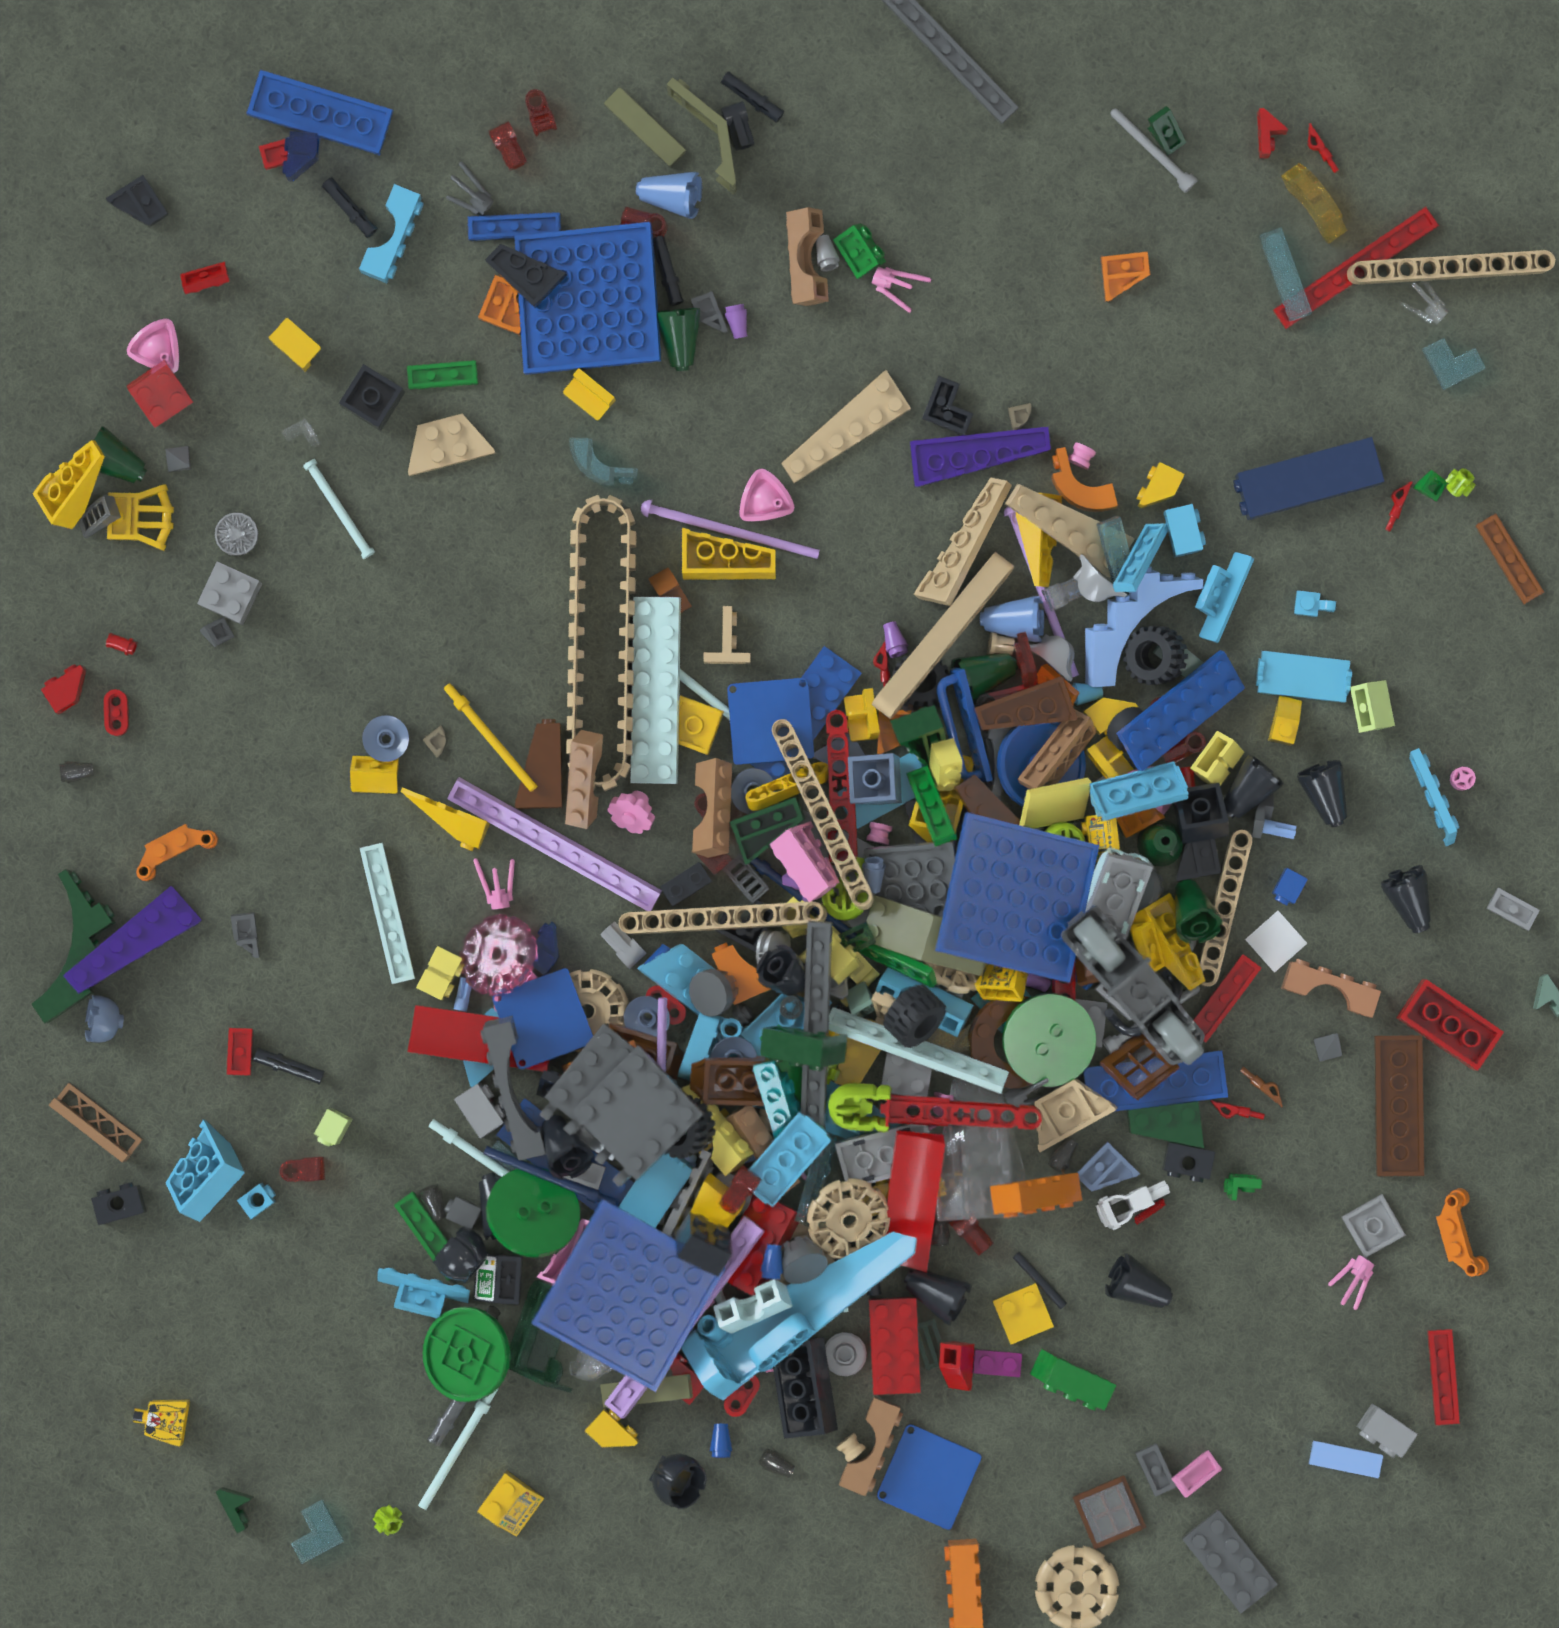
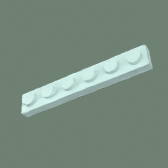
M379 843L360 848L391 982L396 984L415 979L384 845Z

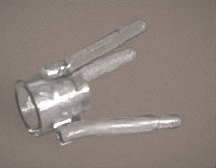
M1428 281L1421 282L1434 300L1416 283H1413L1412 286L1429 304L1425 309L1427 314L1403 301L1400 302V305L1423 318L1428 324L1431 321L1438 324L1449 312L1445 307L1446 304L1440 300Z

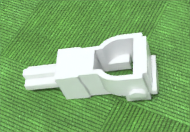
M1164 1180L1148 1188L1147 1186H1142L1125 1196L1113 1195L1102 1197L1098 1201L1099 1205H1096L1098 1216L1105 1227L1112 1228V1230L1120 1228L1122 1224L1131 1219L1134 1212L1154 1205V1200L1169 1194V1186ZM1126 1200L1130 1210L1115 1218L1110 1205Z

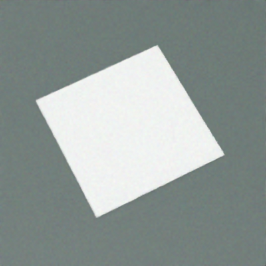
M1279 911L1274 913L1245 939L1274 973L1307 944Z

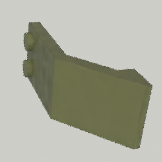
M672 77L667 83L668 95L718 135L722 163L715 171L719 175L716 181L734 195L736 193V179L727 121L689 91L690 87L681 79L676 81Z
M874 895V902L870 907L861 940L921 961L982 976L986 963L935 951L942 916Z

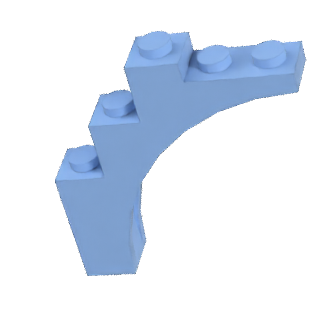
M1149 566L1136 592H1129V595L1126 597L1116 596V599H1108L1107 624H1094L1093 628H1085V683L1092 687L1115 686L1117 666L1122 649L1140 620L1155 606L1170 597L1186 591L1203 589V579L1196 577L1195 573H1181V577H1173V574H1160Z

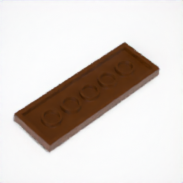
M1422 1035L1374 1036L1376 1176H1424Z

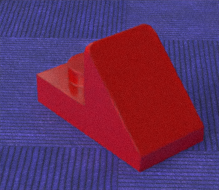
M1259 108L1257 122L1259 159L1269 158L1271 151L1275 150L1274 137H1270V135H1286L1288 129L1265 108Z

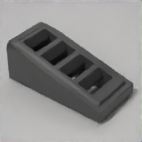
M103 495L86 509L78 521L84 538L90 537L121 518L115 498Z
M740 854L722 869L752 904L770 890L749 864L745 865L744 859ZM741 862L743 866L736 873L732 874L730 871ZM747 869L749 873L738 881L736 878ZM753 876L755 880L748 887L744 888L742 885ZM759 883L762 887L750 895L749 891Z

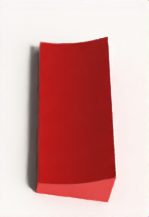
M415 1005L407 1052L489 1064L487 1059L489 1048L487 1043L484 1044L482 1041L481 1030H483L486 1021L499 1019V1017ZM511 1051L510 1067L518 1068ZM521 1060L519 1065L523 1067L526 1065V1062ZM550 1060L526 1069L548 1071Z
M896 1130L887 1193V1205L889 1208L887 1216L890 1218V1224L886 1235L895 1232L916 1238L915 1254L900 1266L927 1273L945 1140L943 1134Z

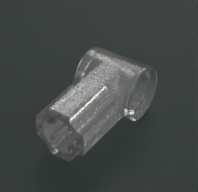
M1074 578L1063 583L1059 582L1041 591L1051 612L1069 604V601L1082 597L1078 588V581Z

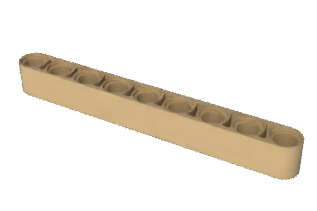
M1540 250L1359 261L1349 267L1347 278L1351 283L1360 285L1541 274L1553 268L1555 257L1550 251ZM1539 256L1546 259L1547 266L1545 268L1539 266ZM1516 258H1521L1524 261L1523 269L1516 267ZM1493 259L1501 262L1500 271L1493 268ZM1471 260L1477 262L1479 266L1477 272H1473L1470 269L1469 262ZM1447 262L1454 263L1456 267L1454 273H1450L1446 269ZM1425 263H1429L1432 266L1433 272L1431 275L1424 272L1423 265ZM1402 264L1410 268L1409 276H1404L1401 273L1400 267ZM1378 266H1383L1387 269L1386 277L1379 276L1377 272ZM1356 267L1363 269V279L1355 276L1354 270Z
M995 552L879 692L872 706L892 719L1014 569V565Z
M777 720L772 726V734L853 904L859 910H867L873 905L874 898L792 725L787 720ZM787 727L789 729L788 735L784 737L777 735L780 728ZM797 748L799 753L796 757L792 758L787 756L788 750ZM802 768L809 770V774L805 778L797 777V772ZM810 789H817L819 791L816 798L809 799L807 797ZM820 810L829 811L826 819L821 820L816 817ZM831 830L839 832L835 840H828L826 836ZM840 851L849 853L845 861H838L836 859ZM850 872L859 874L855 882H848L846 880ZM867 893L869 898L865 903H859L856 901L858 894Z
M796 902L628 912L620 917L619 927L625 933L641 935L807 925L808 921L824 922L827 917V910L822 904L817 902ZM813 907L820 909V915L816 919L810 917V910ZM795 908L797 916L794 920L789 921L787 912L789 909ZM771 909L774 917L771 921L766 922L764 920V913ZM744 911H749L751 915L747 923L741 921V914ZM722 912H726L728 919L726 923L720 925L718 916ZM702 913L705 921L702 925L697 926L695 918L698 914ZM676 915H680L682 918V922L678 927H674L672 924V919ZM657 916L659 924L656 928L652 929L649 924L650 919ZM630 918H634L636 926L629 930L627 928V921Z

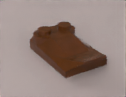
M609 1023L608 1026L627 1042L634 1040L636 1047L641 1046L657 1063V1036L634 1030L621 1024ZM666 1039V1073L674 1080H677L685 1053L679 1048L677 1042Z
M756 1056L755 1058H704L698 1062L691 1063L690 1090L701 1099L702 1104L764 1106L753 1066L770 1062L769 1058L763 1056Z

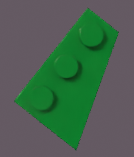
M1041 1349L1030 1372V1375L1045 1383L1043 1388L1053 1393H1056L1058 1389L1064 1392L1063 1397L1073 1402L1080 1399L1084 1401L1083 1406L1093 1411L1096 1408L1105 1411L1116 1388V1384L1069 1363L1063 1358H1058Z

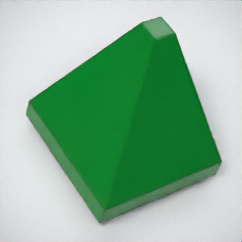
M1430 470L1414 485L1413 489L1437 502L1447 482L1436 472Z

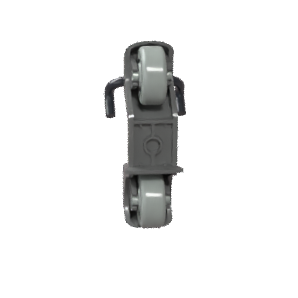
M1098 906L1090 907L1085 913L1083 911L1078 913L1068 922L1069 926L1061 933L1063 941L1107 989V997L1112 995L1136 1023L1137 1027H1127L1112 1009L1105 1011L1107 1019L1117 1031L1125 1036L1134 1037L1143 1034L1169 1064L1175 1065L1182 1062L1187 1065L1192 1064L1204 1053L1202 1043L1205 1035L1179 1002L1182 995V986L1179 980L1165 966L1159 970L1173 988L1172 993L1149 966L1148 963L1151 959H1144L1118 932Z

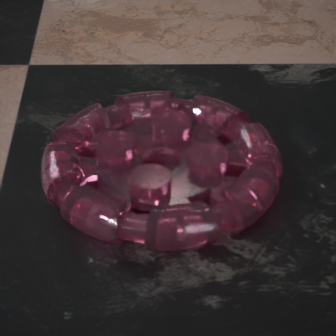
M506 914L492 915L484 918L483 922L479 925L475 924L467 933L462 942L464 946L463 950L460 951L459 957L463 958L460 963L461 966L462 964L465 965L461 973L466 976L465 981L473 990L483 995L489 993L490 996H503L512 993L515 987H521L528 980L534 970L532 966L534 959H537L538 949L535 936L531 935V929L524 921L515 916L507 917ZM507 926L506 932H503L502 929ZM488 930L490 935L484 938V932ZM521 936L523 940L521 942H517L516 939ZM473 946L475 947L474 954L471 953ZM497 949H501V957L493 960V953ZM520 956H525L523 964L519 963ZM475 966H478L479 970H477L476 972H474V971H473V970L475 969L474 967H475ZM512 975L513 978L507 981L505 977ZM488 977L492 978L491 984L487 982Z

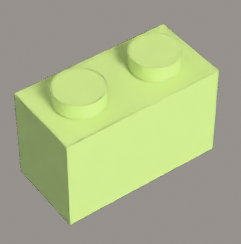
M1386 680L1350 687L1359 733L1395 726Z
M333 1108L327 1109L314 1133L319 1136L317 1141L329 1147L330 1145L340 1144L353 1119Z

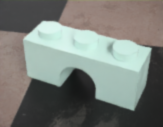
M773 1279L754 1288L756 1295L742 1300L733 1297L713 1306L719 1328L732 1334L793 1307L787 1286Z

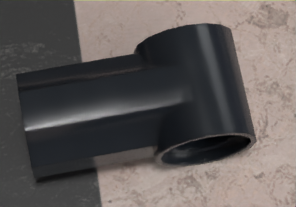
M744 102L722 107L723 118L727 121V127H729L735 150H744L754 146L755 143L748 124L749 118Z

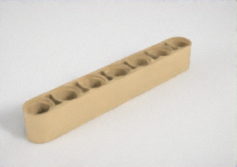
M1246 830L1235 831L1229 838L1213 906L1218 911V905L1221 902H1226L1230 910L1226 915L1220 914L1222 918L1221 926L1224 928L1223 936L1220 938L1214 937L1203 943L1199 963L1202 972L1206 969L1212 972L1213 979L1209 983L1203 982L1200 984L1202 986H1212L1219 978L1252 845V836ZM1238 834L1246 837L1244 847H1239L1235 843V837ZM1237 857L1240 859L1241 866L1238 870L1230 867V858ZM1227 879H1231L1235 883L1233 892H1227L1224 889V882ZM1210 947H1215L1218 950V957L1215 960L1207 957V950Z

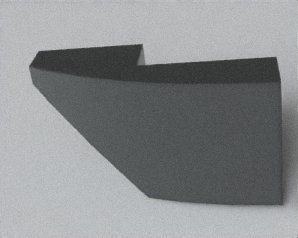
M713 291L690 299L694 308H700L699 322L722 332L728 331Z
M1274 794L1258 805L1252 829L1253 838H1261L1265 819L1271 820Z
M255 912L231 915L233 936L236 944L250 952L253 957L259 958Z

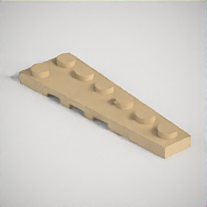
M887 370L880 374L781 463L793 483H796L911 410Z
M995 478L989 479L973 503L972 508L963 518L964 525L957 533L954 532L950 538L952 543L946 552L942 551L937 558L939 560L933 571H928L916 589L914 595L918 599L947 606L952 605L1012 486L1008 481Z
M1019 484L1016 485L1005 503L1080 557L1083 554L1098 571L1110 578L1134 541L1133 537Z

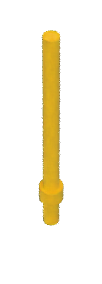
M451 683L447 684L444 690L454 701L453 705L467 716L530 792L534 791L537 788L536 783L470 707V702L464 695L461 696Z

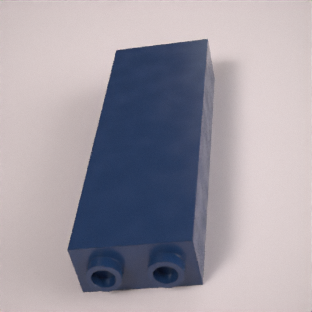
M1372 437L1237 473L1235 476L1236 480H1233L1236 493H1240L1242 502H1239L1241 513L1243 516H1247V520L1381 485L1385 482Z

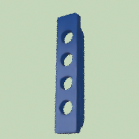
M961 668L951 669V675L939 681L937 696L948 739H954L962 758L961 778L965 780L972 775H976L982 782L991 781L993 778L978 719L974 711V704L965 670ZM951 684L954 686L975 768L973 772H967L946 694V687Z

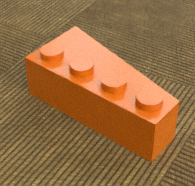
M1078 1173L990 1186L994 1214L1003 1213L1004 1218L1018 1216V1212H1022L1023 1215L1037 1213L1036 1209L1041 1208V1211L1055 1210V1205H1059L1060 1208L1073 1207V1202L1082 1201Z
M976 1538L948 1540V1546L944 1547L945 1561H950V1570H946L947 1585L951 1584L952 1594H947L948 1608H953V1617L949 1618L950 1628H983L982 1603L980 1599L981 1584L979 1579L980 1564L977 1555L979 1547Z

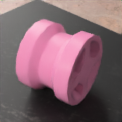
M1075 443L1073 447L1074 452L1069 455L1068 460L1070 463L1088 470L1090 466L1089 461L1096 452L1083 444Z
M1468 767L1457 768L1450 775L1452 787L1460 791L1470 789L1476 779L1475 773Z
M870 822L869 827L871 831L867 835L866 840L889 845L888 835L892 831V826Z

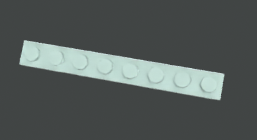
M834 1007L829 1014V1031L846 1034L848 1038L1000 1094L1003 1090L1009 1074L1008 1071L927 1041L912 1048L904 1047L883 1025L854 1016Z

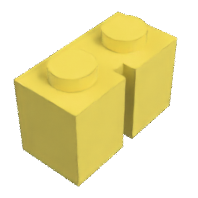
M1217 731L1190 769L1207 784L1220 783L1221 786L1230 773L1227 769L1229 767L1234 768L1244 754V751L1233 739Z
M953 738L931 744L929 769L938 792L953 790L961 780L962 758Z
M437 946L428 963L429 967L425 969L416 988L440 1000H443L444 997L449 998L455 987L452 985L455 976L460 977L465 967L462 964L464 959Z

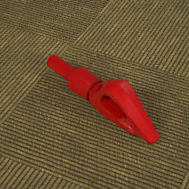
M1310 123L1308 147L1311 150L1319 151L1324 162L1327 161L1333 172L1336 173L1339 169L1332 159L1333 155L1326 148ZM1311 136L1315 138L1317 145L1311 144Z
M1413 481L1392 493L1391 498L1394 506L1389 514L1391 517L1386 526V531L1391 532L1395 520L1399 519ZM1403 490V495L1398 499L1396 494Z
M884 641L873 660L875 667L881 670L880 676L883 686L891 679ZM880 654L883 656L881 664L877 662Z
M1210 1099V1102L1224 1118L1229 1119L1238 1114L1246 1118L1251 1116L1264 1119L1265 1114L1251 1111L1248 1107L1216 1102ZM1225 1107L1230 1110V1113L1225 1114L1220 1108Z

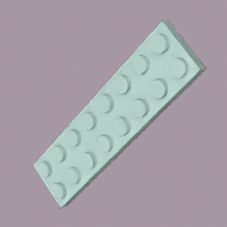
M633 597V601H635V616H633L634 662H632V670L634 671V686H632L633 732H631V740L633 741V756H631V783L678 784L681 598Z

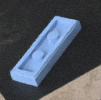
M1313 1440L1309 1464L1379 1478L1383 1455Z

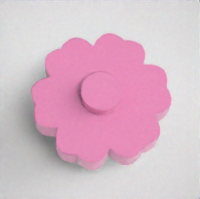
M633 791L631 794L621 793L619 797H613L609 804L608 812L612 814L611 820L618 827L626 828L630 833L642 834L644 830H650L655 819L654 814L651 813L652 807L648 803L649 798L641 791Z

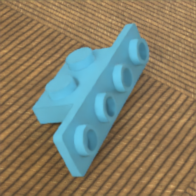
M1235 552L1227 571L1219 566H1212L1195 608L1208 615L1199 634L1201 638L1216 643L1220 641L1254 561L1253 557Z
M379 1268L377 1281L399 1286L394 1303V1308L439 1318L445 1298L464 1303L469 1301L470 1290L461 1285L451 1286L437 1279L426 1280L416 1274L410 1273L406 1275L398 1273L397 1270L392 1268Z

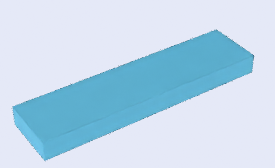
M1145 524L1113 584L1115 592H1136L1169 530L1166 524Z

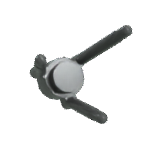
M460 162V167L479 191L475 193L461 180L452 175L451 179L472 196L470 203L473 205H469L449 195L446 196V199L470 210L475 215L478 213L484 215L494 203L491 199L492 195L483 188L466 165Z
M1045 1078L1025 1090L1022 1088H1007L1008 1091L1003 1095L1008 1104H1013L1018 1108L1019 1105L1034 1104L1036 1100L1045 1095L1026 1100L1028 1099L1026 1095L1048 1083L1049 1079Z

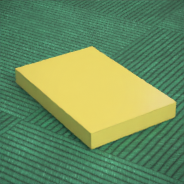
M1083 778L1027 790L1019 825L1035 829L1058 822L1083 819L1090 793V783L1092 782L1089 778Z

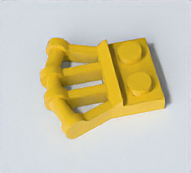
M160 485L141 493L108 492V496L115 498L121 518L107 526V539L139 540L165 551L166 540L173 529L171 513H174V507H172L166 492L168 491L167 485ZM158 495L162 506L140 505V500ZM139 512L162 513V522H139ZM139 528L161 529L156 541L139 534Z

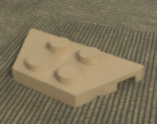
M463 414L417 426L408 475L413 476L495 454V450Z
M1076 1078L1034 1102L1035 1106L1042 1112V1122L1036 1128L1038 1131L1039 1152L1114 1112L1118 1108Z

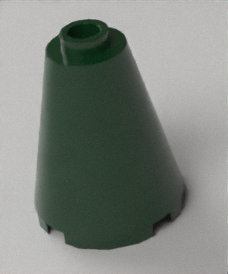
M700 308L657 312L659 333L670 367H675V371H687L689 366L694 365L701 314Z
M101 426L94 439L105 456L99 473L131 483H135L136 480L141 482L147 472V469L144 468L146 463L106 427Z
M1009 654L957 657L952 659L950 664L951 668L955 667L965 670L972 700L977 699L1015 676L1016 670H1018L1015 657H1011Z
M1160 820L1140 831L1137 840V848L1140 855L1147 858L1154 866H1167L1174 863L1180 857L1184 846L1179 829L1171 822ZM1162 837L1167 841L1166 846L1161 843Z
M1191 879L1180 881L1175 887L1176 932L1180 940L1192 944L1191 941L1198 940L1199 943H1204L1213 939L1221 930L1222 918L1196 881Z

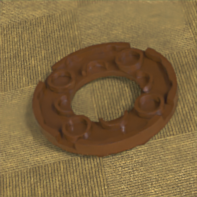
M1024 996L1023 1001L1030 997ZM991 1000L981 1008L971 1024L968 1036L971 1051L970 1057L1008 1071L1009 1074L1004 1085L1005 1088L1029 1086L1031 1083L1016 1074L1009 1064L1003 1062L997 1056L994 1049V1036L997 1029L1007 1021L1012 1011L1022 1002Z

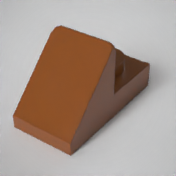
M668 567L648 579L659 597L681 598V613L692 607Z

